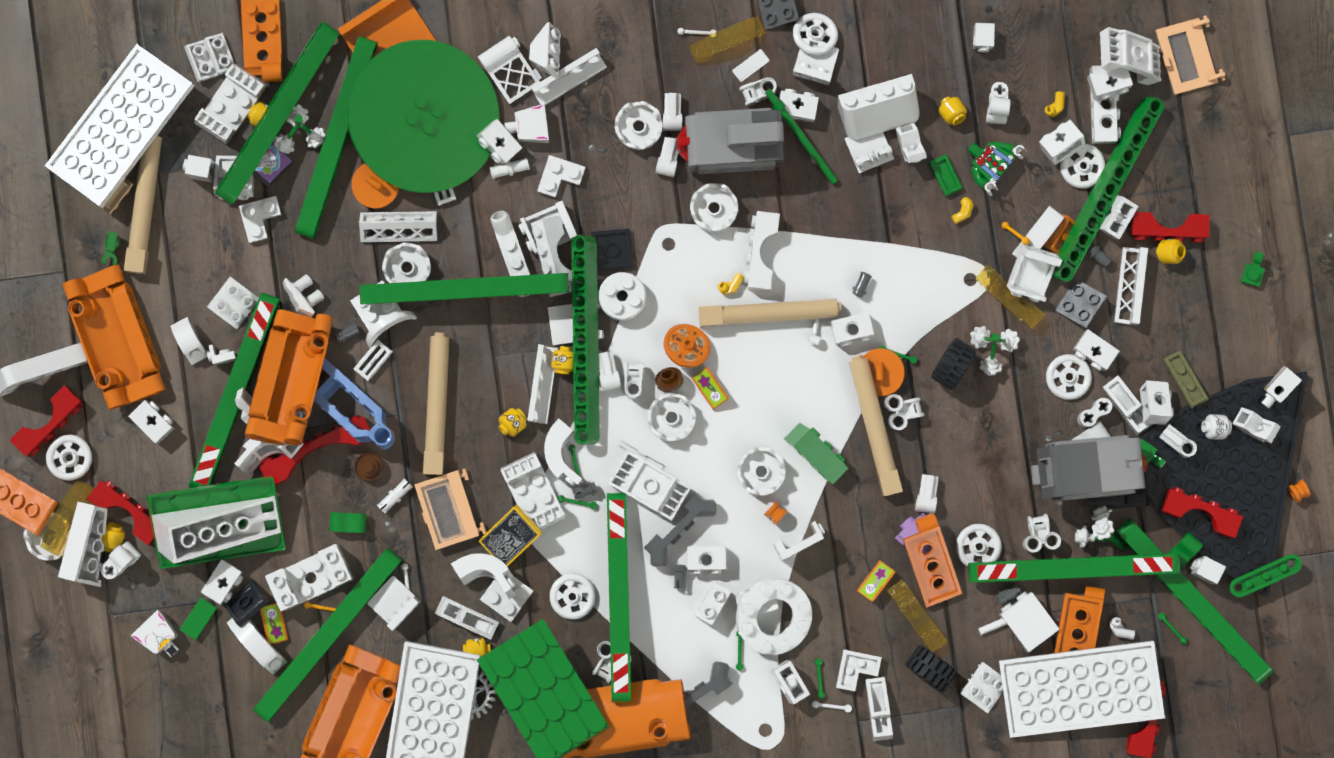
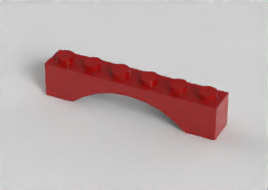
M357 415L350 419L358 429L371 430L366 417ZM338 424L332 427L333 431L327 434L324 431L315 435V440L308 442V440L303 441V446L292 459L279 453L280 457L276 459L270 457L262 461L263 465L259 467L264 477L271 476L274 478V484L277 486L289 480L298 463L314 450L332 444L359 446L365 442L359 443Z

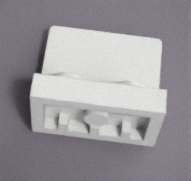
M810 42L809 46L818 47V43ZM833 47L829 52L820 55L809 54L800 49L792 75L829 86L839 49Z
M392 576L367 604L388 623L387 627L393 631L418 606L421 600L395 576Z

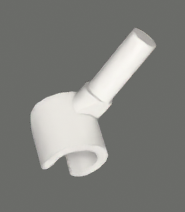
M814 319L812 334L809 338V343L815 347L818 346L821 337L816 335L819 319Z

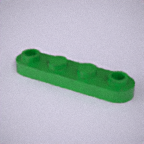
M1289 554L1239 576L1230 582L1229 592L1234 597H1244L1295 574L1302 567L1301 559L1297 555ZM1290 560L1294 563L1292 568L1288 566V561ZM1237 584L1241 585L1240 591H1236L1235 586Z

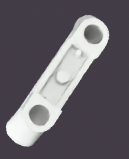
M498 211L494 213L490 220L510 276L530 275L508 212ZM518 295V296H519V297H526V296H529V295Z

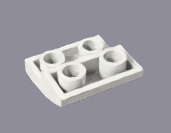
M223 33L206 37L202 41L191 43L184 47L197 82L224 74L234 64Z

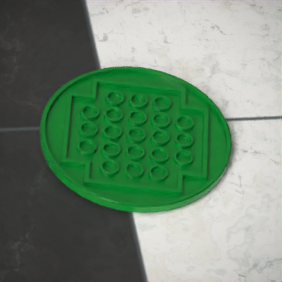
M433 40L401 42L376 55L366 64L355 80L348 102V127L351 140L365 165L386 183L415 193H434L448 190L471 178L484 165L491 154L487 148L484 149L479 144L477 135L492 121L499 120L497 97L490 80L482 68L461 50Z

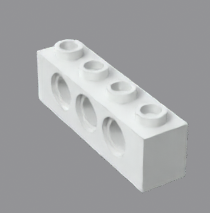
M1092 66L1090 74L1102 71L1103 69L1101 66ZM1110 80L1107 81V83H1108V84H1111V86L1114 85V81H1113V82H1110ZM1090 89L1092 144H1115L1120 139L1121 131L1120 127H1117V120L1120 119V109L1116 106V101H1119L1118 92L1110 94L1111 97L1105 99V101L1109 102L1110 108L1104 109L1101 106L1100 99L1093 98ZM1103 119L1110 122V128L1102 126L1101 122Z

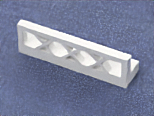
M595 48L559 70L558 77L549 76L531 87L540 105H547L603 71L607 66L600 57L598 49Z
M437 211L360 213L359 220L361 242L437 241ZM426 228H432L433 235H425L421 231ZM372 229L376 233L373 236H365L364 230ZM391 229L395 233L393 235H386L383 231ZM404 229H411L414 233L405 235L402 231Z
M1122 247L1114 323L1136 326L1140 324L1148 248ZM1127 252L1137 253L1136 262L1132 265L1126 260ZM1130 269L1135 276L1134 280L1128 284L1124 279V273ZM1128 288L1132 293V299L1126 303L1122 298V292ZM1124 307L1130 312V320L1119 319L1120 310Z
M538 344L528 422L547 424L555 374V370L551 368L553 351L558 350V348Z

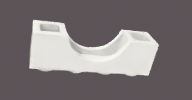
M757 211L756 216L752 215L751 227H755L754 235L750 234L749 239L752 253L747 255L746 264L750 265L749 272H745L744 283L748 284L747 289L771 290L773 270L762 262L760 247L766 239L777 235L780 217L778 213Z
M560 216L532 222V232L535 237L544 274L568 273V293L572 292V270L562 265L557 254L558 241L564 235ZM552 293L549 296L553 297L566 293Z

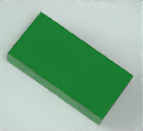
M947 154L929 162L945 197L963 189Z
M201 597L179 630L197 640L217 610V607Z

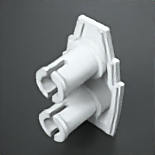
M307 274L294 283L285 278L283 286L290 297V301L295 306L296 312L312 317L315 314L312 307L324 300L323 294L317 289L306 298L302 295L301 291L313 284Z

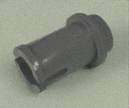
M1093 245L1087 252L1089 258L1095 259L1106 268L1112 258L1101 251L1099 246Z
M860 272L855 287H852V293L859 297L866 295V289L872 276L868 273Z
M354 322L341 330L337 329V332L334 334L339 343H345L344 340L360 334Z
M588 481V484L572 488L575 500L591 494L594 496L597 493L595 482Z
M674 565V569H672L674 571V588L684 589L686 588V571H688L686 565Z
M1014 583L1002 592L998 591L996 598L1001 605H1007L1009 600L1022 593L1018 585Z

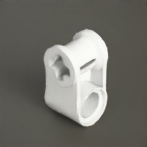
M767 77L741 86L739 90L743 92L746 100L745 105L750 106L768 98L765 94L766 91L763 89V85L766 83H771L774 86L772 91L775 94L777 90L775 80Z
M624 362L625 395L629 399L634 400L641 396L644 363L628 364ZM632 385L637 386L639 389L635 395H631L628 392V388Z

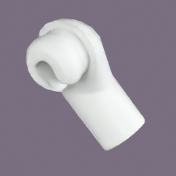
M1115 617L1110 621V628L1116 637L1134 640L1135 631L1125 629L1120 618Z

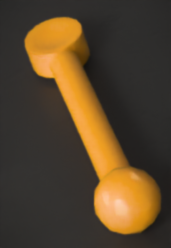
M1008 222L1002 223V228L1008 229L1020 238L1023 244L1028 245L1030 243L1028 237H1023L1011 228Z
M308 601L303 604L306 609L315 608L331 612L336 610V608L311 604Z

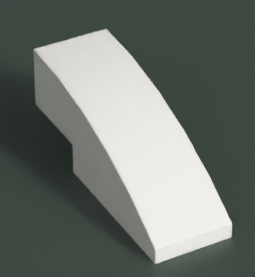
M1049 205L1025 236L1030 239L1028 246L1041 249L1064 219V216ZM1022 241L1012 253L1015 257H1018L1023 244Z
M1119 376L1103 386L1110 400L1137 436L1153 425L1143 422L1141 403Z
M445 596L442 597L435 614L490 640L499 623Z
M885 677L866 679L873 741L893 739Z

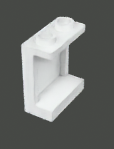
M563 201L555 203L554 206L526 218H520L521 224H518L522 235H527L529 239L526 242L530 253L534 251L535 256L539 253L532 232V222L560 216L564 235L559 239L557 246L567 243L577 236Z
M1022 244L1006 286L1014 296L1022 297L1024 295L1034 302H1039V300L1046 302V289L1055 266L1060 267L1062 259L1058 254Z
M815 521L812 522L810 526L814 531V535L788 549L785 548L781 539L772 543L781 561L824 539L823 534H825V531L820 523L816 524Z
M1024 591L1016 597L1018 601L1013 605L1008 603L1001 608L1002 613L999 615L1021 642L1024 650L1030 652L1057 632L1059 628L1032 592L1026 593Z

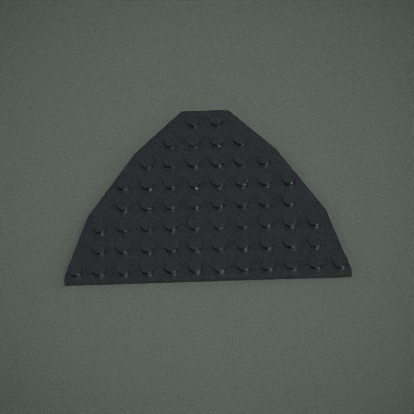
M1308 372L1294 373L1302 381L1281 403L1276 400L1270 408L1266 407L1260 400L1268 393L1264 388L1274 376L1247 379L1208 396V401L1193 409L1189 405L1182 407L1173 414V417L1166 425H1156L1139 437L1140 440L1143 439L1158 449L1155 455L1166 461L1162 468L1157 467L1152 462L1147 464L1148 498L1163 520L1181 537L1190 532L1203 543L1198 553L1226 566L1223 574L1232 579L1275 561ZM1277 386L1274 389L1275 393L1281 391V386ZM1242 407L1254 411L1263 419L1277 423L1281 427L1272 443L1249 436L1233 424L1230 435L1225 439H1208L1205 433L1202 432L1201 425L1210 414L1225 415L1233 423ZM1169 424L1189 440L1196 443L1197 451L1193 456L1189 458L1181 457L1177 451L1159 438ZM1184 444L1182 450L1184 453L1190 454L1192 447L1189 444ZM1177 487L1184 490V494L1188 496L1195 494L1203 497L1202 501L1206 503L1213 501L1221 504L1220 508L1228 510V508L1239 511L1238 515L1243 516L1236 538L1231 539L1215 533L1212 520L1201 510H1189L1180 518L1161 512L1160 508L1167 490ZM1271 584L1256 592L1269 597Z

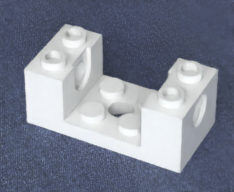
M339 544L327 547L319 551L318 554L265 576L280 611L291 609L354 580ZM309 572H313L316 575V581L312 584L306 581V575Z

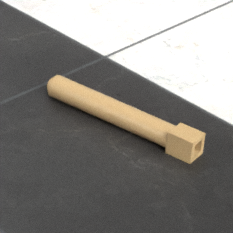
M159 134L140 157L129 246L126 249L124 271L127 273L146 275L149 254L147 250L162 137H158Z
M837 299L730 306L699 307V322L701 328L733 324L838 318V314H841V302H837Z
M439 332L434 333V336H430L424 475H444L450 337H446V333Z
M863 355L852 357L849 365L871 446L882 496L903 492L868 358H863Z

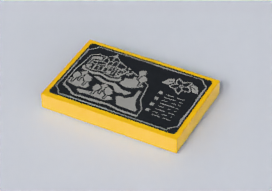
M515 505L479 542L491 556L498 558L508 567L543 532L518 505Z

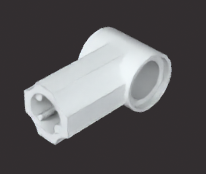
M665 93L663 131H681V94Z
M665 137L655 173L674 177L678 155L677 139Z
M613 352L600 353L599 377L602 391L621 388Z
M1170 424L1159 436L1162 441L1177 451L1183 458H1189L1197 451L1196 443L1189 440ZM1184 444H1189L1192 447L1190 454L1183 452L1182 446Z
M922 474L915 511L935 514L938 476Z

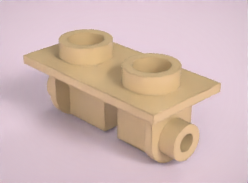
M125 178L102 209L111 214L118 207L123 197L129 193L133 183Z

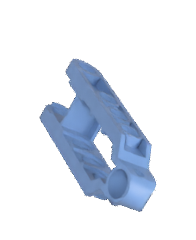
M324 358L321 370L329 378L318 390L316 389L314 402L359 443L373 442L382 450L390 448L395 441V436L386 427V414ZM340 387L375 417L376 424L370 431L358 429L348 417H345L334 405L327 401Z

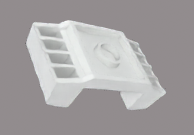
M1108 27L1100 32L1101 68L1110 72L1120 67L1137 73V82L1145 85L1161 81L1159 45L1153 43L1149 38L1127 30Z
M237 64L230 66L225 73L226 79L207 107L205 109L201 108L194 119L196 125L226 145L247 118L250 108L253 104L256 105L267 87V84Z
M627 451L609 482V485L671 521L691 489L690 486L630 451Z
M535 452L500 468L517 505L540 530L566 518Z

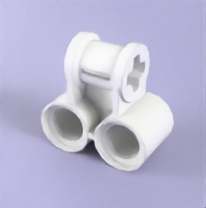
M996 82L993 84L989 95L986 122L1006 124L1010 111L1008 87L1003 82Z
M892 394L887 396L884 400V407L888 411L893 412L888 419L889 427L893 430H902L907 426V419L925 416L920 406L921 397L904 400L903 402L900 395ZM893 397L898 401L896 408H891L889 405V401ZM896 416L902 419L900 427H896L893 424Z
M1047 513L1040 517H1027L1031 536L1026 537L1023 541L1025 551L1029 553L1038 552L1042 545L1048 550H1053L1060 546V536L1055 532H1050ZM1050 535L1056 539L1054 546L1047 544V538ZM1030 539H1035L1037 542V547L1034 550L1028 547Z
M129 541L119 545L110 553L109 559L101 567L103 577L113 579L119 576L128 566H132L142 554Z
M603 641L597 648V652L602 659H600L592 675L602 677L609 684L611 681V654L603 655L600 648L604 644L610 645V642Z

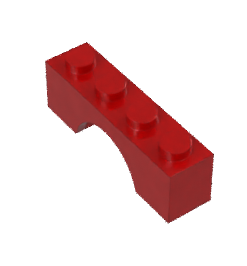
M1135 212L1130 220V237H1135V240L1145 241L1146 238H1154V241L1172 238L1184 242V239H1192L1194 243H1202L1209 238L1210 215L1190 214L1182 226L1166 228L1155 220L1153 213Z
M64 385L51 398L53 415L48 424L39 429L22 427L9 440L26 457H34L41 450L40 446L44 442L48 443L55 436L53 433L58 428L62 429L69 422L67 419L72 414L75 416L82 409L81 405L84 402L69 387Z
M100 480L87 497V500L95 506L106 508L107 510L117 506L128 510L134 520L132 534L145 544L151 546L155 540L151 519L146 513L147 509L139 503L137 505L132 503V498L125 492L120 494L116 491L117 486L109 480L106 482Z
M1177 487L1167 490L1160 508L1161 512L1180 518L1189 510H1201L1212 520L1215 533L1231 539L1236 538L1243 516L1238 515L1239 511L1228 508V510L1220 508L1221 504L1213 501L1206 503L1202 501L1203 497L1195 494L1188 496L1184 494V490Z
M1160 681L1162 697H1165L1166 686H1164V681ZM1158 719L1147 720L1140 730L1128 734L1125 753L1151 758V755L1155 754L1156 743H1154L1155 735H1158L1160 727L1157 724Z

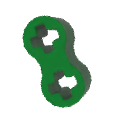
M330 512L329 532L366 533L367 514Z
M1187 532L1167 554L1180 553L1181 569L1202 548L1203 543L1190 532Z

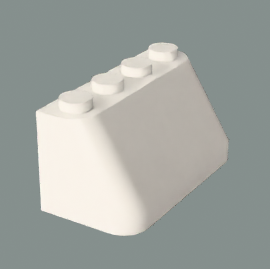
M912 74L838 95V110L846 135L852 140H858L896 129V127L915 123L919 119L920 111Z

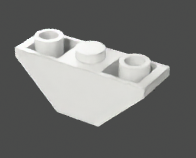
M548 22L530 44L529 59L540 70L556 78L559 76L561 33L558 28H555Z

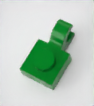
M109 231L106 234L102 264H106L108 257L113 260L112 266L117 264V257L113 253L119 246L117 232Z
M1254 252L1252 263H1245L1240 282L1260 287L1265 268L1260 267L1264 256L1263 253Z
M1141 439V452L1145 456L1147 464L1152 462L1157 467L1162 468L1166 461L1155 455L1158 449Z

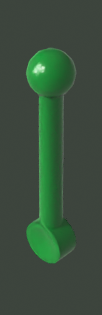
M881 345V346L879 347V348L887 349L886 346H884V345ZM890 350L899 357L909 360L912 364L917 362V357L915 356L909 357Z
M571 444L568 449L572 454L576 474L580 476L575 455L576 447Z
M563 495L557 497L560 503L569 502L588 506L590 509L597 507L595 502L588 503L564 498Z
M1159 613L1157 616L1158 619L1164 621V623L1180 639L1181 644H1187V638L1182 637V635L1165 618L1166 616L1164 613Z
M737 631L738 663L736 664V669L741 671L743 669L742 638Z
M818 658L814 662L818 673V697L823 699L825 693L823 692L821 675L822 660Z

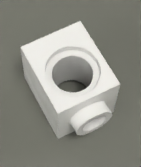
M975 23L973 49H978V52H989V50L993 49L995 24Z

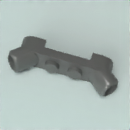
M697 493L684 506L689 513L663 539L656 534L644 547L650 554V564L652 566H666L668 564L667 546L670 543L674 545L681 538L679 533L683 529L688 531L695 523L693 521L695 517H714L716 515V501L704 500Z
M717 661L712 663L710 680L707 683L702 681L694 687L695 691L690 695L688 692L685 693L686 707L712 689L719 695L733 684L728 677L729 665L727 663Z

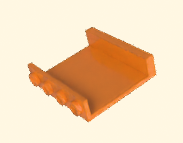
M381 0L338 28V31L352 52L359 36L377 41L378 46L375 56L401 42L410 40L436 41L410 0Z

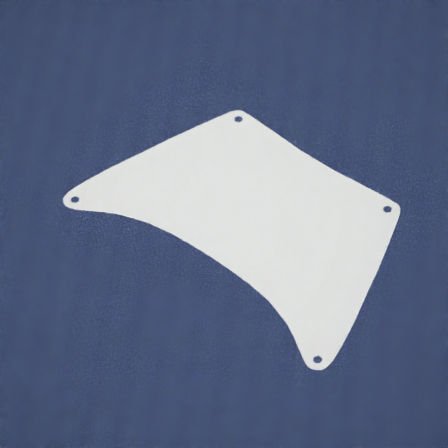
M666 224L654 232L636 276L645 287V307L635 318L619 320L607 351L613 352L621 388L602 391L599 377V441L594 445H580L575 441L573 434L563 450L566 465L576 473L572 454L568 449L569 445H575V455L580 476L584 479L580 486L588 484V481L595 482L597 493L594 496L591 494L577 500L588 503L595 502L597 507L590 509L588 506L560 503L566 518L542 529L543 533L532 545L562 576L575 573L586 577L592 583L596 593L593 607L610 622L607 493H622L609 485V482L627 453V450L617 444L620 440L624 441L638 451L663 464L662 470L690 486L691 489L672 521L626 494L630 642L671 680L682 679L684 692H688L689 695L695 691L694 687L702 681L707 683L710 680L712 663L715 661L727 663L729 665L728 677L733 684L719 695L712 689L695 702L745 742L763 750H770L781 742L785 728L781 688L770 671L778 666V655L759 653L748 646L742 639L743 669L741 671L736 669V664L738 663L736 612L738 607L735 597H738V592L751 590L753 585L766 579H790L797 553L781 561L772 543L781 539L785 548L788 549L803 540L827 482L784 438L801 423L810 429L812 427L820 433L819 438L823 442L826 440L833 447L831 451L835 455L840 454L862 413L849 365L852 357L864 356L871 350L879 349L881 345L905 355L919 339L933 328L979 298L987 289L989 274L982 264L974 260L940 251L891 243L778 231L777 235L766 239L760 247L762 262L773 270L771 290L747 289L748 284L744 283L745 272H749L750 265L746 263L748 253H752L749 239L750 234L754 235V229L728 227L722 231L711 232L694 224ZM666 238H672L675 241V247L671 251H666L662 247V242ZM860 272H865L872 276L866 289L867 293L863 297L852 293V287H855ZM736 273L744 276L741 285L735 293L725 295L719 292L718 284L720 282L732 281ZM968 273L974 274L977 278V282L973 286H967L964 283V276ZM837 299V302H841V314H838V318L819 319L816 335L820 336L821 340L817 347L809 343L814 319L701 328L699 322V307L730 306ZM869 312L874 335L870 336L871 340L859 342V339L853 340L851 345L841 347L840 344H835L831 321ZM678 324H690L701 329L708 337L711 347L707 360L702 365L694 368L681 367L672 362L666 355L663 347L664 337L670 328ZM848 326L847 331L850 335L858 333L856 326ZM624 362L628 364L644 363L642 393L639 398L634 400L629 399L625 395ZM668 367L678 368L684 378L681 387L672 392L660 391L655 382L658 372ZM706 367L709 368L729 397L727 401L714 410L691 379ZM634 385L628 388V392L631 395H635L639 391L638 387ZM667 393L685 396L693 405L696 413L695 425L692 431L685 438L678 441H665L658 438L652 432L648 423L650 405L655 399ZM669 412L666 415V420L669 423H674L677 420V415L674 412ZM573 422L572 426L570 427L573 431H574V422ZM764 447L774 450L782 457L785 463V479L782 485L773 493L759 496L748 492L742 487L738 479L737 469L741 458L746 452L753 448ZM759 466L756 468V474L759 477H764L767 474V470L765 467ZM548 467L545 474L556 497L563 495L564 498L575 500L572 488L578 487V485L575 483L572 486L564 479L566 477L565 474L559 480ZM697 493L704 500L716 501V515L714 517H695L693 519L695 523L688 531L683 529L679 533L681 538L674 545L670 543L667 546L668 564L666 566H652L650 564V554L644 547L656 534L663 539L689 513L684 506ZM778 501L780 507L788 512L774 525L772 519L764 514ZM687 546H726V570H722V573H710V570H703V574H691V570L686 571V588H674V571L672 569H674V565H686L687 569ZM705 554L701 557L703 565L708 566L711 564L712 558L710 555ZM574 581L572 586L580 590L582 584ZM716 582L731 591L715 621L710 625L696 617L695 614L713 583ZM582 593V596L588 600V593ZM776 599L779 609L757 615L758 626L765 634L777 635L780 633L783 600ZM766 723L772 727V733L768 737H763L759 733V727L762 724Z

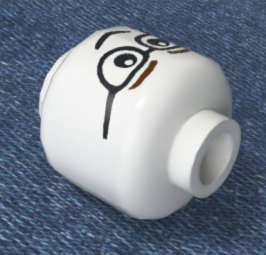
M1210 414L1202 422L1201 429L1208 439L1223 440L1230 435L1232 423L1225 415Z

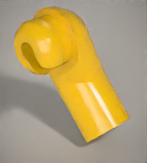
M1055 92V102L1045 108L1047 116L1054 117L1063 111L1065 92Z
M968 197L961 200V211L951 216L955 224L971 216L974 205L973 201Z
M736 273L732 281L720 282L718 284L719 292L725 295L735 293L741 285L744 276Z

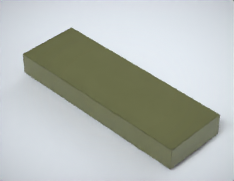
M1181 350L1163 358L1166 367L1191 409L1208 401L1206 393Z

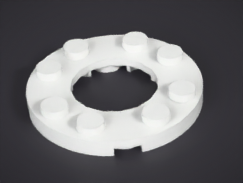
M770 578L753 585V588L741 598L736 612V625L741 638L755 651L767 655L783 654L795 648L807 635L812 622V607L805 592L793 582L781 578ZM773 599L787 602L792 609L793 615L789 627L777 635L765 634L760 630L757 623L759 609L767 601Z

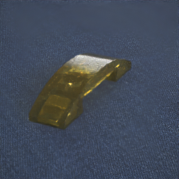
M755 16L711 34L690 45L689 49L696 64L714 57L715 54L747 40L750 41L766 34L759 17Z
M989 264L975 278L998 302L1033 329L1045 316L1039 308L1023 296L1017 297L1012 295L1006 286L1007 282Z
M79 480L73 484L47 528L40 546L42 549L57 556L59 555L67 540L66 536L72 525L77 502L87 504V497L94 490V487Z
M903 579L887 590L930 651L934 652L947 642Z

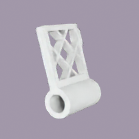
M507 36L477 57L507 102L511 104L532 90L531 87L540 83L539 80L542 77L536 68L534 70L531 69L519 51L520 44L517 39ZM518 57L523 63L522 71L511 69L512 61ZM500 69L508 71L506 82L497 80L494 73ZM510 71L521 73L519 84L508 82ZM523 74L531 75L535 83L530 86L521 85ZM507 85L518 87L517 95L511 99L506 93ZM521 87H522V88H526L525 90H523L522 92H520V88H521Z

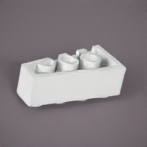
M77 502L58 577L101 587V580H98L99 571H101L103 563H100L101 552H104L102 535L106 531V508Z

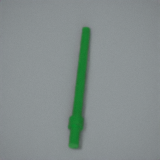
M771 88L768 89L765 94L772 102L774 110L781 111L783 119L831 184L837 182V177L786 110L784 102L777 98Z

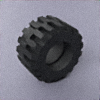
M955 338L932 372L931 378L949 390H953L976 356L977 350L959 338Z
M922 645L917 646L905 663L910 671L934 689L943 693L958 674L952 666Z

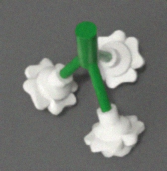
M300 104L296 107L294 106L286 119L288 123L293 125L291 132L286 136L279 134V136L274 138L276 149L282 153L289 154L295 150V143L291 140L298 128H302L307 132L308 137L305 140L309 148H317L324 142L326 134L323 128L319 129L316 127L312 130L304 125L305 121L309 119L308 115H306L308 110L302 108Z
M986 326L975 327L974 331L970 333L972 338L971 344H975V348H985L987 343L990 342L992 344L991 355L984 361H980L979 367L988 376L1002 371V364L994 357L996 345L998 343L1002 344V350L1012 352L1013 349H1018L1020 337H1017L1018 333L1007 329L1006 332H1001V338L996 333L990 337V331L986 330Z
M1099 506L1093 510L1094 515L1091 518L1096 520L1095 524L1092 525L1093 534H1089L1085 525L1081 529L1076 530L1075 542L1080 545V548L1085 547L1088 541L1094 542V540L1111 542L1121 551L1125 550L1127 545L1113 534V522L1108 519L1109 513L1112 512L1111 508L1107 509L1106 506Z

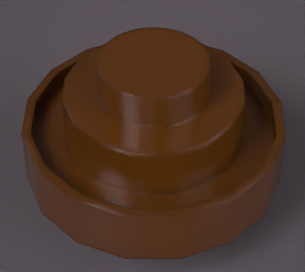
M675 367L662 369L655 377L657 388L662 392L675 391L681 387L684 381L682 372Z
M364 453L356 459L354 469L359 478L364 481H372L381 475L383 464L377 455Z

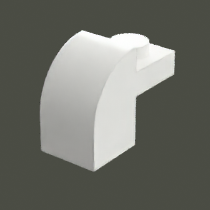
M914 122L896 127L898 142L905 162L917 163L927 158Z
M188 317L171 325L174 337L191 365L208 357Z
M1242 407L1232 423L1249 436L1272 443L1281 427L1277 423L1263 419L1254 411Z

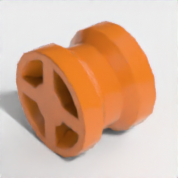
M1302 479L1296 485L1288 486L1289 493L1296 503L1301 502V499L1304 497L1308 498L1311 496L1308 486Z
M776 501L764 515L770 517L772 523L776 525L788 511L782 509L779 502Z

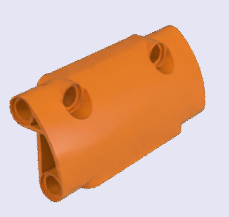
M113 265L82 279H72L63 283L62 286L69 301L68 311L95 384L101 388L108 410L126 406L165 391L166 388L159 372L161 368L159 359L131 286L126 283L120 265ZM79 304L82 306L81 313L78 311ZM106 376L109 378L108 384L105 383Z
M286 310L276 311L248 413L249 419L244 434L245 437L279 445L302 444L333 323L331 316L317 314L315 318ZM314 341H320L323 346H316ZM296 412H302L305 417L299 418Z
M349 644L342 662L336 666L316 711L302 745L303 753L300 758H369L396 697L401 666ZM388 687V693L383 695V690Z
M657 679L632 682L631 702L612 703L611 686L587 689L610 728L561 758L575 756L589 758L664 747L671 741L690 740L691 732L686 715L682 679L664 682ZM665 733L662 737H657L658 734ZM588 744L586 748L581 749L583 745Z

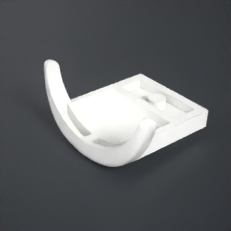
M360 295L350 300L369 330L366 337V343L369 348L372 347L376 338L391 326L405 320L417 319L413 312L402 311L397 303L360 304Z

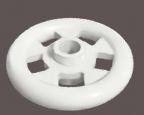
M809 13L800 17L795 23L793 38L797 46L804 52L820 55L829 52L835 46L838 40V30L835 23L829 17L820 13ZM813 21L814 25L807 27L805 23ZM822 23L828 27L825 31L820 26ZM800 32H806L807 38L802 39ZM825 36L830 38L828 43L822 41ZM810 42L818 43V47H812L809 44Z
M1085 144L1060 162V170L1063 178L1071 186L1087 189L1095 186L1106 163L1102 153L1096 147ZM1086 152L1094 155L1092 160L1084 156ZM1077 153L1080 157L1074 162L1070 157ZM1080 163H1085L1086 169H1082ZM1093 164L1098 165L1097 173L1091 172ZM1073 166L1076 172L1074 175H1070L1068 168ZM1080 175H1088V181H1080Z
M1065 354L1055 358L1048 366L1046 372V382L1050 391L1055 396L1065 400H1074L1083 396L1088 391L1092 381V374L1088 364L1072 354ZM1072 362L1080 366L1078 371L1070 368ZM1063 364L1065 369L1059 373L1056 368ZM1070 373L1073 377L1072 380H1067L1066 374ZM1079 375L1084 376L1083 384L1077 383ZM1057 377H1059L1060 382L1062 383V385L1058 387L1054 382V379ZM1066 386H1074L1075 391L1066 392Z
M63 435L50 444L46 453V463L54 476L61 480L72 481L81 478L87 473L92 463V452L87 442L81 437ZM73 443L80 446L78 452L71 448ZM63 444L66 449L59 453L56 449ZM69 454L73 456V459L71 461H67L66 459L67 455ZM79 456H84L83 465L77 464ZM59 458L62 464L59 467H56L54 460ZM74 466L73 473H66V467Z
M973 524L961 531L956 541L957 555L960 561L967 567L968 563L975 562L974 555L982 556V562H993L999 559L1002 550L1001 539L998 533L985 524ZM975 532L977 537L970 541L968 535ZM985 533L991 537L989 542L982 538ZM977 543L982 544L981 550L976 549ZM969 545L971 553L965 554L963 546ZM989 547L994 548L991 556L986 555Z
M570 573L563 575L551 587V606L563 618L571 620L580 619L586 616L595 604V589L592 583L580 574ZM574 581L582 584L580 590L572 586ZM565 584L568 588L562 594L559 588ZM570 593L576 594L575 600L569 599ZM582 593H588L587 602L581 601ZM561 598H563L564 602L567 604L563 608L558 603V600H560ZM579 604L580 610L572 612L571 606Z

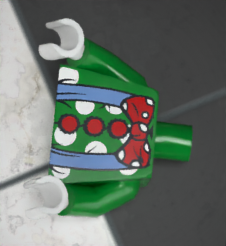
M988 142L983 149L976 143H973L967 152L976 158L971 164V172L975 183L986 190L989 196H992L990 190L996 189L998 191L995 183L1014 160V155L1019 159H1023L1024 157L1019 153L1021 151L1027 152V150L1022 145L1015 146L1005 142Z

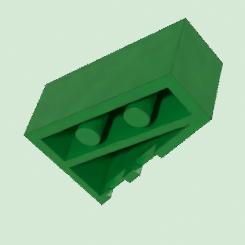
M799 423L784 440L790 443L827 482L833 485L848 469L844 464L846 460L839 453L835 455L831 451L833 447L826 440L823 442L819 438L820 433L812 427L810 429Z

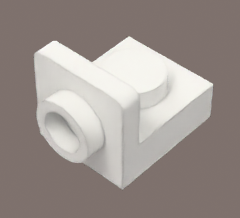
M213 344L209 345V350H207L209 362L212 361L215 366L233 362L237 357L236 352L230 349L221 350L217 355Z

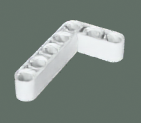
M81 343L1 368L0 396L13 392L23 383L88 363Z

